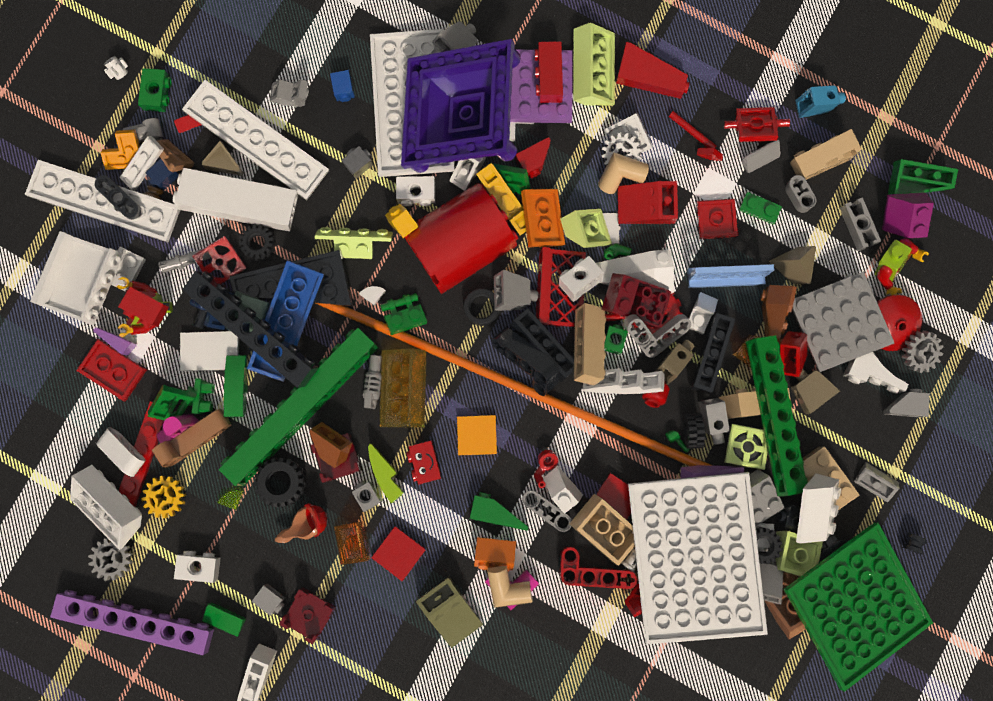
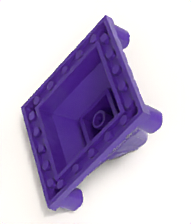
M512 39L408 58L401 157L402 168H411L417 173H423L432 164L486 156H498L503 161H510L515 157L517 147L510 141L512 71L520 63L521 56L514 48L515 42Z

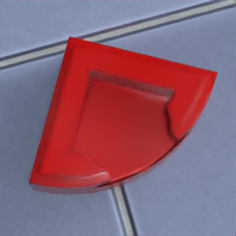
M714 147L698 148L697 155L702 158L714 161H722L723 154Z

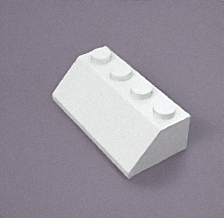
M93 465L72 475L70 500L119 550L122 549L141 526L142 514L140 510L134 507L128 498L122 495L115 485L109 482L103 473Z

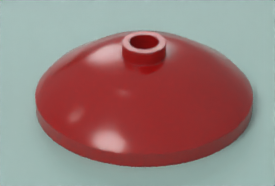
M900 294L886 296L880 299L877 304L894 340V344L881 349L898 351L907 347L905 341L910 342V335L916 336V332H920L922 312L918 304L907 296Z

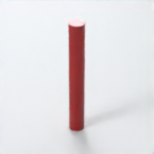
M673 111L669 115V118L707 148L717 147V145Z

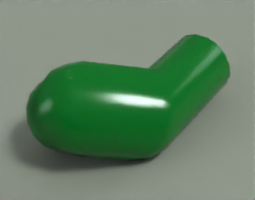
M615 243L605 249L604 257L607 260H612L619 254L629 256L632 248Z

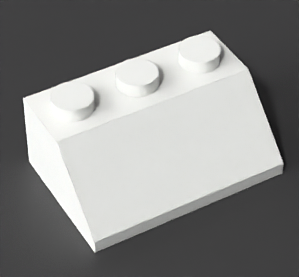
M815 474L803 488L797 543L826 541L830 535L834 534L836 523L833 522L839 509L836 501L841 494L839 479Z

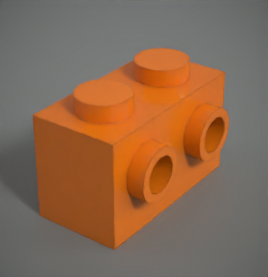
M477 537L474 566L481 570L507 566L508 572L509 570L513 571L516 541Z

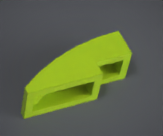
M370 444L368 446L369 458L375 478L388 500L394 503L405 493L392 479L398 473L373 444Z

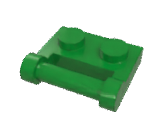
M163 385L148 410V417L165 421L168 417L183 415L197 394L192 389L181 390ZM182 399V402L179 405L178 409L173 412L178 401Z

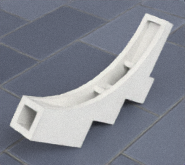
M873 352L850 360L844 372V376L848 377V381L854 384L864 383L869 379L870 383L886 386V390L895 394L905 392L909 385L887 370Z

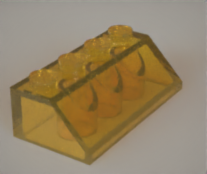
M414 348L382 350L380 427L425 428L426 351Z

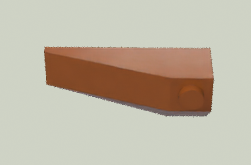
M769 285L765 290H762L760 300L763 301L762 314L765 337L776 335L779 345L783 340L780 336L784 334L788 326L785 318L793 308L797 289L795 286Z

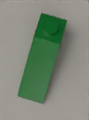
M480 492L479 496L475 495L470 519L528 531V526L495 499H491L490 494Z

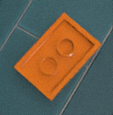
M528 189L521 191L528 247L565 245L564 232L560 220L562 217L558 189Z

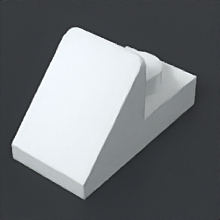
M700 292L688 318L691 321V330L704 334L708 322L715 312L718 299Z

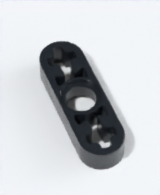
M105 175L96 178L95 188L126 218L134 220L140 216V206L112 179ZM103 181L112 189L110 192L101 184ZM116 193H122L123 198L120 202H114L113 200ZM124 205H129L135 212L133 214L129 213V210Z

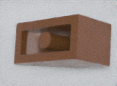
M323 422L310 429L309 433L319 458L334 468L347 460L352 445L351 441Z

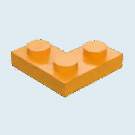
M135 129L116 131L115 137L118 148L102 149L101 157L105 170L124 169L128 166L140 148Z

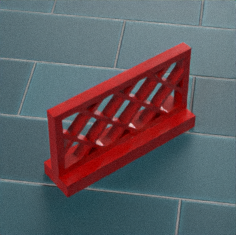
M542 247L539 250L536 318L543 325L575 327V323L570 322L566 316L572 310L575 312L577 306L579 308L584 304V294L579 297V302L573 305L568 300V295H564L558 288L559 284L556 286L551 280V275L555 271L561 275L562 272L559 268L565 263L572 269L574 266L569 259L573 256L585 259L586 252L556 250L549 247ZM552 254L560 255L564 262L557 267L552 261ZM554 290L562 297L556 304L550 299V294ZM563 300L571 307L565 314L557 307ZM553 309L561 316L558 321H549V313Z

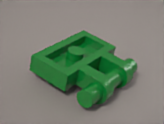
M416 293L412 295L405 294L402 298L390 299L386 301L387 303L380 305L382 312L390 311L389 315L384 316L390 335L427 324L421 305L414 307L412 305V302L418 301ZM406 306L407 309L397 312L396 307Z

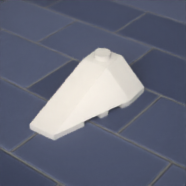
M671 249L649 251L596 263L604 272L601 284L609 285L612 273H616L672 291L671 294L674 293V266Z

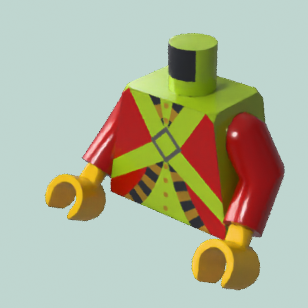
M907 238L900 241L894 240L875 271L874 275L877 276L880 283L887 290L886 295L889 293L891 295L902 294L901 288L893 287V281L911 255L914 259L924 262L922 260L924 254L929 255L927 251L919 249L918 246Z
M126 277L118 279L125 282V286L118 285V289L132 287L168 306L169 309L166 313H172V302H162V296L154 288L137 281L129 282ZM126 316V324H121L118 329L124 328L126 333H120L119 336L125 337L129 333L131 335L147 334L156 326L151 325L149 328L140 323V318L135 316L132 319Z

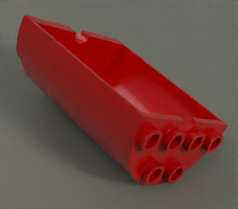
M476 183L416 221L418 227L404 237L441 294L517 247L516 240H518V236L513 229H510L506 213L503 209H498L496 198L493 194H488L487 189L482 183Z

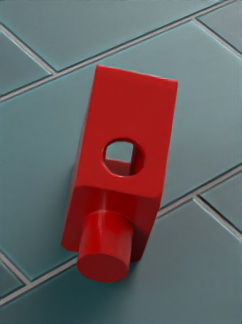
M789 331L782 340L780 356L784 364V375L800 377L807 357L808 335L806 333ZM791 358H796L795 362H792Z

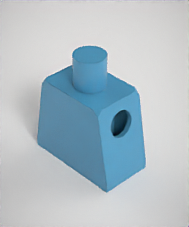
M835 85L810 87L795 100L799 118L828 113L839 104L844 103L846 97L844 92L837 91Z

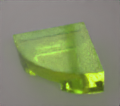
M230 491L219 499L218 504L237 510L244 491Z

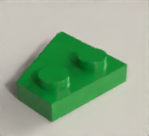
M493 163L513 194L517 192L521 195V191L530 189L527 169Z

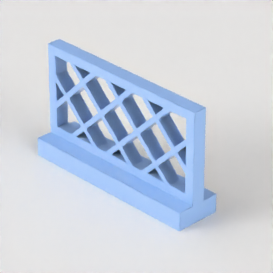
M774 264L688 268V288L765 285V277L774 271Z

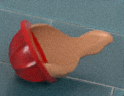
M309 503L305 504L295 514L291 527L282 530L276 536L275 542L287 543L295 537L306 540L319 536L327 526L325 511L319 506H312Z

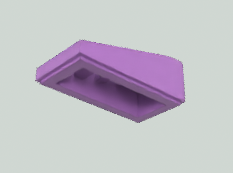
M95 327L93 329L94 333L122 355L129 356L137 346L134 342L101 328Z

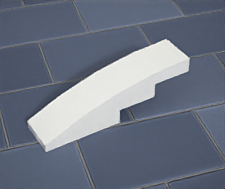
M620 368L605 370L604 379L596 385L583 383L584 392L609 394L664 392L665 374L662 371L643 373L642 370L622 372Z

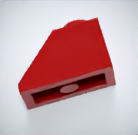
M549 137L515 155L518 166L521 169H527L528 177L534 178L541 174L540 171L543 169L551 140Z

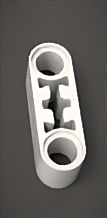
M111 427L106 429L96 443L110 460L128 476L134 477L146 461L121 433Z

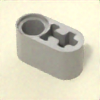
M796 175L787 182L785 191L795 209L801 213L808 212L816 204V197L805 178ZM802 199H806L809 202V206L803 205Z

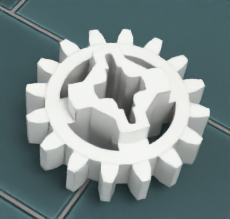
M622 132L618 133V138L612 135V141H605L608 146L602 147V150L606 151V154L602 155V157L607 158L604 164H608L613 152L618 153L621 150L623 152H630L625 155L626 157L630 158L634 155L635 160H642L643 156L639 155V153L644 150L638 147L641 141L636 143V136L629 138L630 133H626L623 136ZM626 141L630 143L633 148L629 147ZM617 142L615 150L611 151L612 146Z

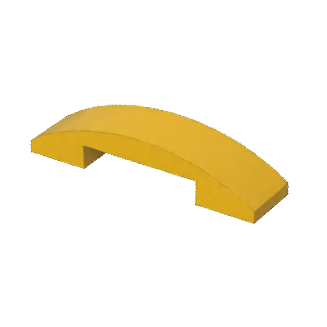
M492 163L488 164L476 175L489 194L494 195L498 202L497 205L506 213L508 220L519 235H522L526 232L523 207Z

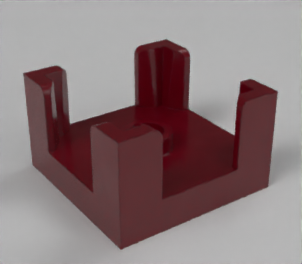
M351 434L342 435L351 441L352 445L347 460L336 468L319 458L314 444L311 445L312 452L316 455L321 470L319 475L322 483L362 471Z
M302 587L298 590L293 604L287 614L283 616L279 625L285 629L291 628L306 637L305 641L313 645L321 635L336 606Z

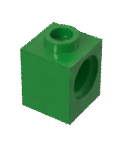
M613 324V327L609 326L607 328L604 351L617 355L622 354L628 331L624 330L623 326ZM612 334L618 335L620 342L617 344L613 343L610 340V336Z

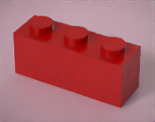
M539 42L538 49H535V61H538V67H535V78H539V84H536V96H539L540 103H562L561 42Z

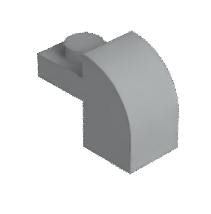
M280 79L272 83L270 102L284 106H305V100L309 93L307 88L308 81L300 79L295 83H290Z

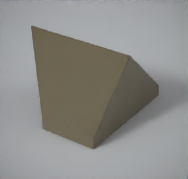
M221 141L202 161V166L206 170L239 176L244 174Z
M797 247L769 262L774 264V267L793 284H811L816 247Z

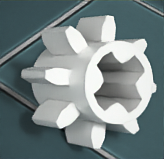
M113 56L104 63L107 67L104 71L110 79L115 77L116 80H119L128 73L126 70L128 65L122 57L117 59L116 56Z

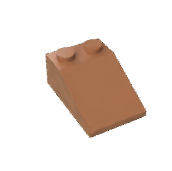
M783 571L781 605L765 601L787 638L791 639L806 630L784 591V588L798 579V577Z

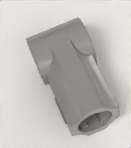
M157 118L146 119L142 122L143 124L123 128V130L135 129L139 143L144 142L147 136H152L156 141L163 139L160 121Z

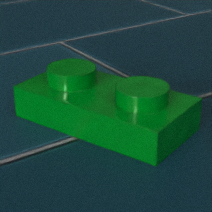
M747 192L739 211L774 225L782 206Z

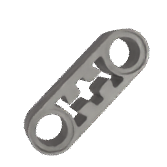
M533 490L526 491L523 494V504L557 530L565 532L571 528L569 524L572 521L571 518ZM530 493L535 494L537 497V501L533 505L527 504L525 500L526 496ZM540 499L544 501L541 503L544 507L551 506L550 511L556 514V511L559 512L553 522L550 521L553 517L549 514L544 516L542 509L539 507L537 511L534 509L539 505ZM560 517H566L568 520V525L565 528H560L557 525Z

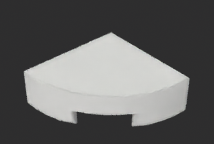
M371 286L363 289L359 295L375 306L386 290L381 287Z

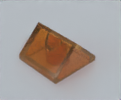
M364 521L334 526L341 565L366 562L371 559Z

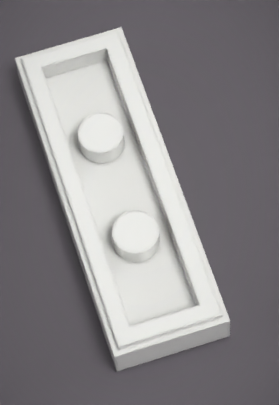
M147 136L120 176V179L132 191L137 190L147 175L145 172L154 165L164 148L152 136Z

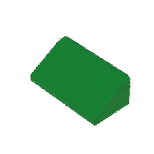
M209 603L202 621L238 637L246 618L214 603Z

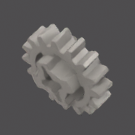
M924 330L923 332L917 331L916 336L910 335V342L905 341L907 347L902 348L906 352L902 356V358L906 359L904 364L909 366V369L919 373L923 371L929 372V367L935 369L934 363H940L938 357L943 355L940 352V349L943 348V345L939 344L941 339L937 338L936 334Z
M106 538L104 542H97L98 547H92L91 550L94 554L88 557L93 559V562L88 564L89 566L94 565V569L91 572H98L97 578L104 576V581H108L110 578L113 581L117 580L118 576L124 577L123 571H130V568L127 566L133 563L132 560H129L133 553H128L127 551L130 546H125L119 550ZM108 546H114L109 551L104 550ZM112 567L118 569L115 572H108Z

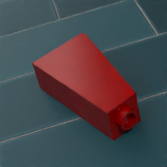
M626 42L616 84L681 99L683 93H687L690 82H687L688 75L634 44Z

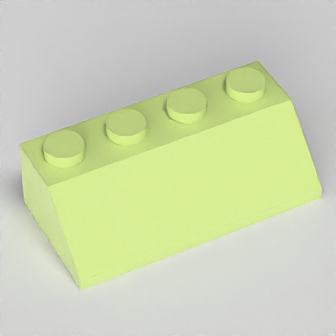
M593 23L574 28L573 101L583 105H615V33Z

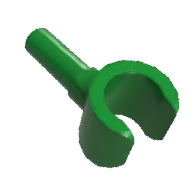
M671 430L665 434L670 443L676 441L686 453L689 451L680 439L678 432Z

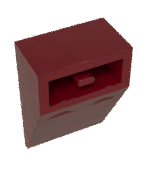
M612 273L601 310L625 318L635 314L645 324L661 328L672 291L624 274Z

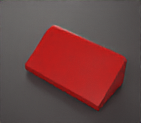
M189 115L174 121L179 133L202 125Z

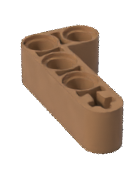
M218 409L173 440L160 443L152 449V452L162 467H171L227 430L231 423L227 417H224L222 409Z

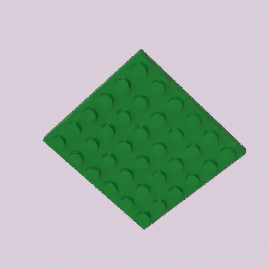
M875 522L784 588L787 597L839 689L844 692L933 624L881 526Z

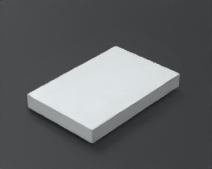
M230 331L180 333V371L225 370L226 356L239 355V338Z

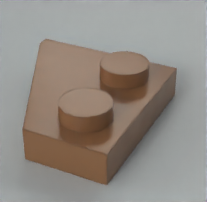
M168 139L157 140L164 148L160 158L170 172L182 171L183 168L191 169L195 163Z

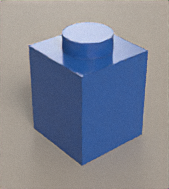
M349 70L330 73L336 100L347 102L351 98H355Z

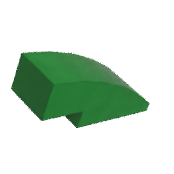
M227 355L224 376V417H244L247 413L246 394L248 393L247 356Z

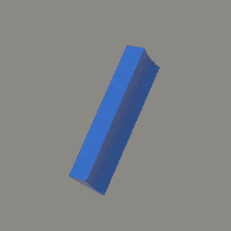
M287 259L265 320L271 324L270 328L272 330L278 331L286 337L285 341L297 346L324 274ZM265 335L264 338H263V341H264L265 344H266L267 341H268V338H267L266 335ZM281 347L278 349L279 356L282 355ZM253 350L247 369L284 382L285 377Z

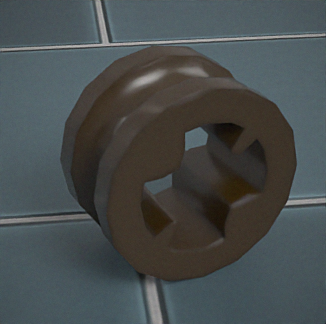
M147 185L148 191L144 195L161 200L160 195L163 194V191Z

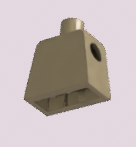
M685 340L682 345L678 343L654 371H662L665 374L664 380L667 385L678 377L694 356L691 353L695 347L694 344L689 340Z
M802 369L800 377H795L798 382L791 387L805 414H811L840 392L818 370L807 374Z

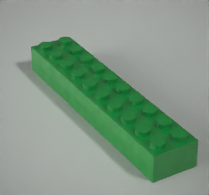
M359 328L356 330L352 329L346 335L347 339L342 344L338 343L332 349L333 353L328 358L325 357L319 362V369L305 387H295L290 392L292 395L287 400L283 399L277 405L278 409L274 414H268L263 419L264 424L260 428L256 427L249 434L250 438L245 443L241 442L235 448L236 452L231 457L227 456L221 462L222 466L219 471L234 486H245L259 471L258 468L263 466L264 462L269 461L370 358V355H373L379 349Z

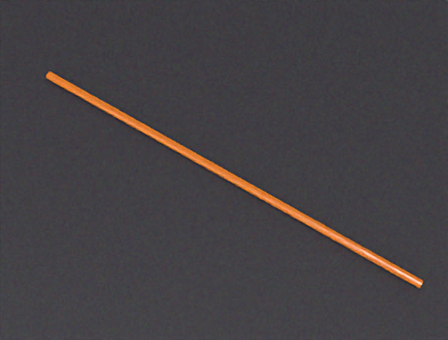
M315 303L688 466H712L549 394L541 396L533 387L404 331L390 335L387 324L343 305Z

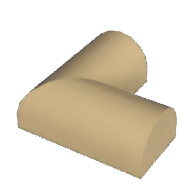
M613 152L598 182V186L605 193L614 194L623 177L643 183L647 177L649 165Z
M507 566L487 568L494 608L533 602L530 581L510 584Z

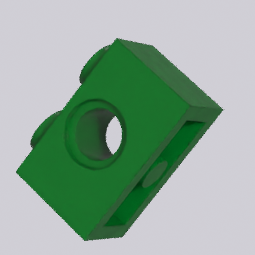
M142 68L138 105L144 111L166 112V106H169L170 102L168 90L171 88L172 79L165 70ZM155 88H159L157 93H153Z

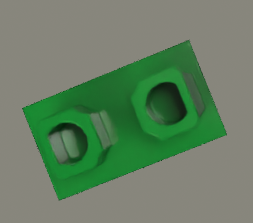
M195 378L194 387L188 386V389L194 390L197 394L194 401H191L189 406H192V413L203 415V413L212 412L213 402L204 401L205 393L214 394L215 384Z

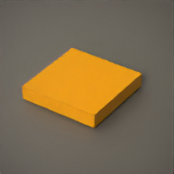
M496 415L457 417L458 455L497 454Z

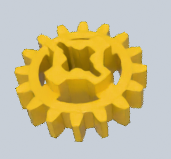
M160 476V481L157 478H153V484H146L149 489L142 491L146 494V497L141 499L147 502L143 507L150 508L149 514L155 512L156 518H159L161 514L163 518H168V514L175 516V511L182 510L179 505L185 504L181 500L182 497L186 496V494L181 493L184 486L178 487L177 485L180 481H173V477L166 479L165 476ZM163 484L159 490H155L156 487ZM162 494H164V496L167 497L166 500H164V498L161 497ZM173 504L171 508L165 510L167 505Z

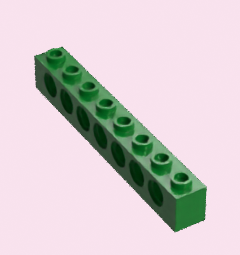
M777 336L761 337L746 341L777 497L803 493V488L807 485L808 480L803 467L804 461L801 457L800 441L797 438L796 422L791 409L792 403L789 399L788 384L785 380L784 364L781 360Z

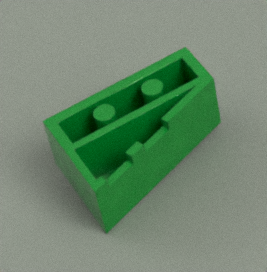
M900 159L893 164L888 195L931 193L955 188L958 169Z

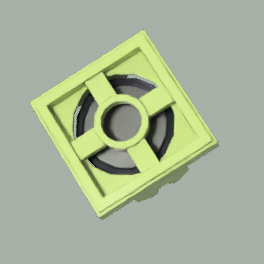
M731 424L725 463L765 470L768 448L764 430Z

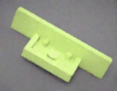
M323 227L318 229L315 234V239L334 240V251L340 250L342 258L361 259L373 258V241L391 242L393 232H388L386 229L369 231V229L364 228L353 231L349 228L331 230L329 227Z

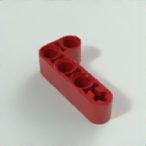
M568 546L561 551L560 578L566 585L632 589L637 584V576L631 570L580 567L579 553L574 547ZM568 550L575 552V558L572 561L565 559V553ZM567 570L574 572V578L570 581L565 580L563 576ZM588 571L594 575L593 580L590 582H586L583 579L584 574ZM612 573L613 580L610 583H605L603 581L604 574ZM617 573H619L618 576L621 578H626L627 574H629L632 581L626 584L624 580H618Z

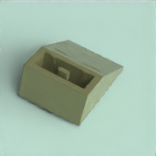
M450 576L416 601L425 616L451 648L483 625Z

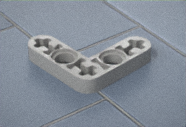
M635 314L627 316L623 325L646 356L652 358L684 335L690 329L691 321L684 314H678L654 334L649 331L644 322ZM634 322H635V324H636L637 327H638V328H636V329H634L633 326L631 325V324L634 323ZM670 332L667 339H662L665 333ZM642 333H646V336L643 339L638 340L639 336Z

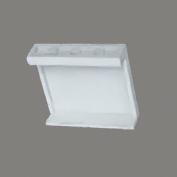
M60 231L30 302L94 326L124 254Z

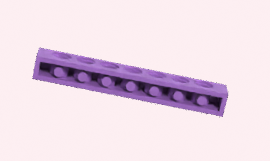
M65 590V592L56 595L51 618L204 655L209 651L214 629L209 628L208 624H192L189 619L185 618L175 620L171 619L169 614L159 613V615H155L149 609H140L139 611L133 609L134 606L121 604L119 606L115 605L112 600H95L96 597L92 595H84L82 597L76 595L77 592L72 590ZM75 602L79 604V612L74 610ZM94 607H96L99 611L97 617L94 616L92 612ZM112 612H115L118 616L116 622L111 618ZM132 616L136 618V626H133L130 623V618ZM150 621L155 623V631L149 628ZM169 626H172L175 630L173 636L168 633ZM188 630L193 632V640L187 638L186 633Z

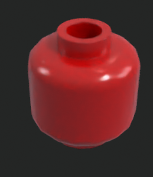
M664 380V392L642 393V398L646 405L658 408L666 403L670 388Z

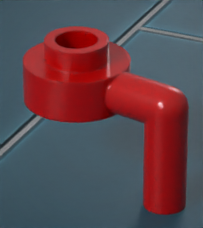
M544 450L538 456L540 466L535 471L534 478L539 488H544L546 485L542 477L543 473L546 470L554 469L558 464V458L552 450Z

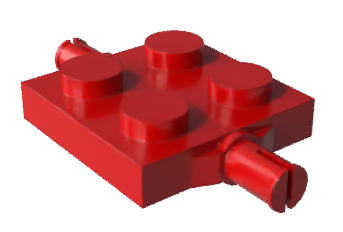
M775 107L736 108V120L724 121V129H736L739 142L777 141L778 127H790V119H778L775 114Z

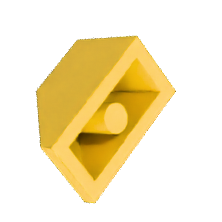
M401 204L392 207L385 215L390 225L402 238L418 227L407 209Z

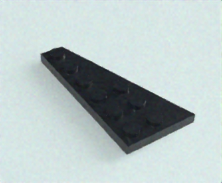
M340 250L293 261L324 274L313 303L353 306ZM285 263L230 276L234 295L237 290L256 298L272 299Z

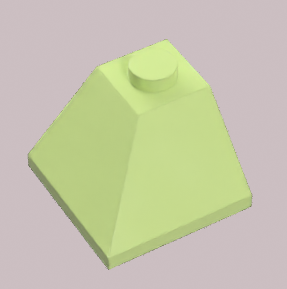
M601 209L575 210L560 218L565 236L583 248L612 244Z
M790 531L776 532L780 536L779 540L782 541L781 548H783L782 552H779L780 557L775 559L778 570L802 576L819 563L822 541L797 543L796 533Z

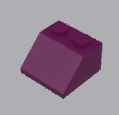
M926 192L887 195L882 229L906 238L928 237L934 202Z

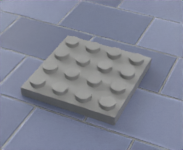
M864 271L794 299L792 310L802 333L808 335L807 346L819 372L894 344V340Z

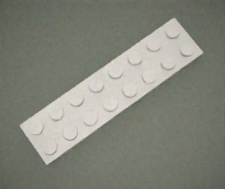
M206 80L202 82L182 108L186 114L290 189L297 190V194L308 200L329 172L327 167Z
M41 160L37 161L25 192L26 196L169 242L180 212L175 204L120 187L141 208L140 216L137 219L130 220L95 188L96 178ZM103 181L101 183L109 192L112 190L106 182ZM116 193L114 195V202H120L122 200V193ZM124 205L129 210V213L133 214L135 212L129 205Z

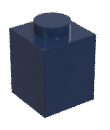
M162 159L145 172L150 177L148 182L153 187H159L163 191L179 176L177 172H170Z

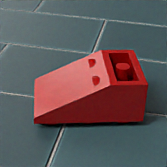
M656 181L618 186V224H675L677 221V181Z

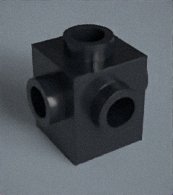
M782 499L784 508L777 512L776 521L783 526L782 529L794 532V530H798L801 503Z

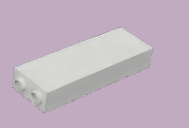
M183 168L182 174L178 176V191H175L173 195V202L178 210L262 225L289 232L291 230L298 199L297 190Z

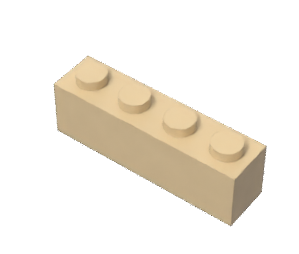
M584 303L575 310L574 381L596 385L605 377L604 359L606 352L604 351V342L606 339L605 311L601 310L602 307Z

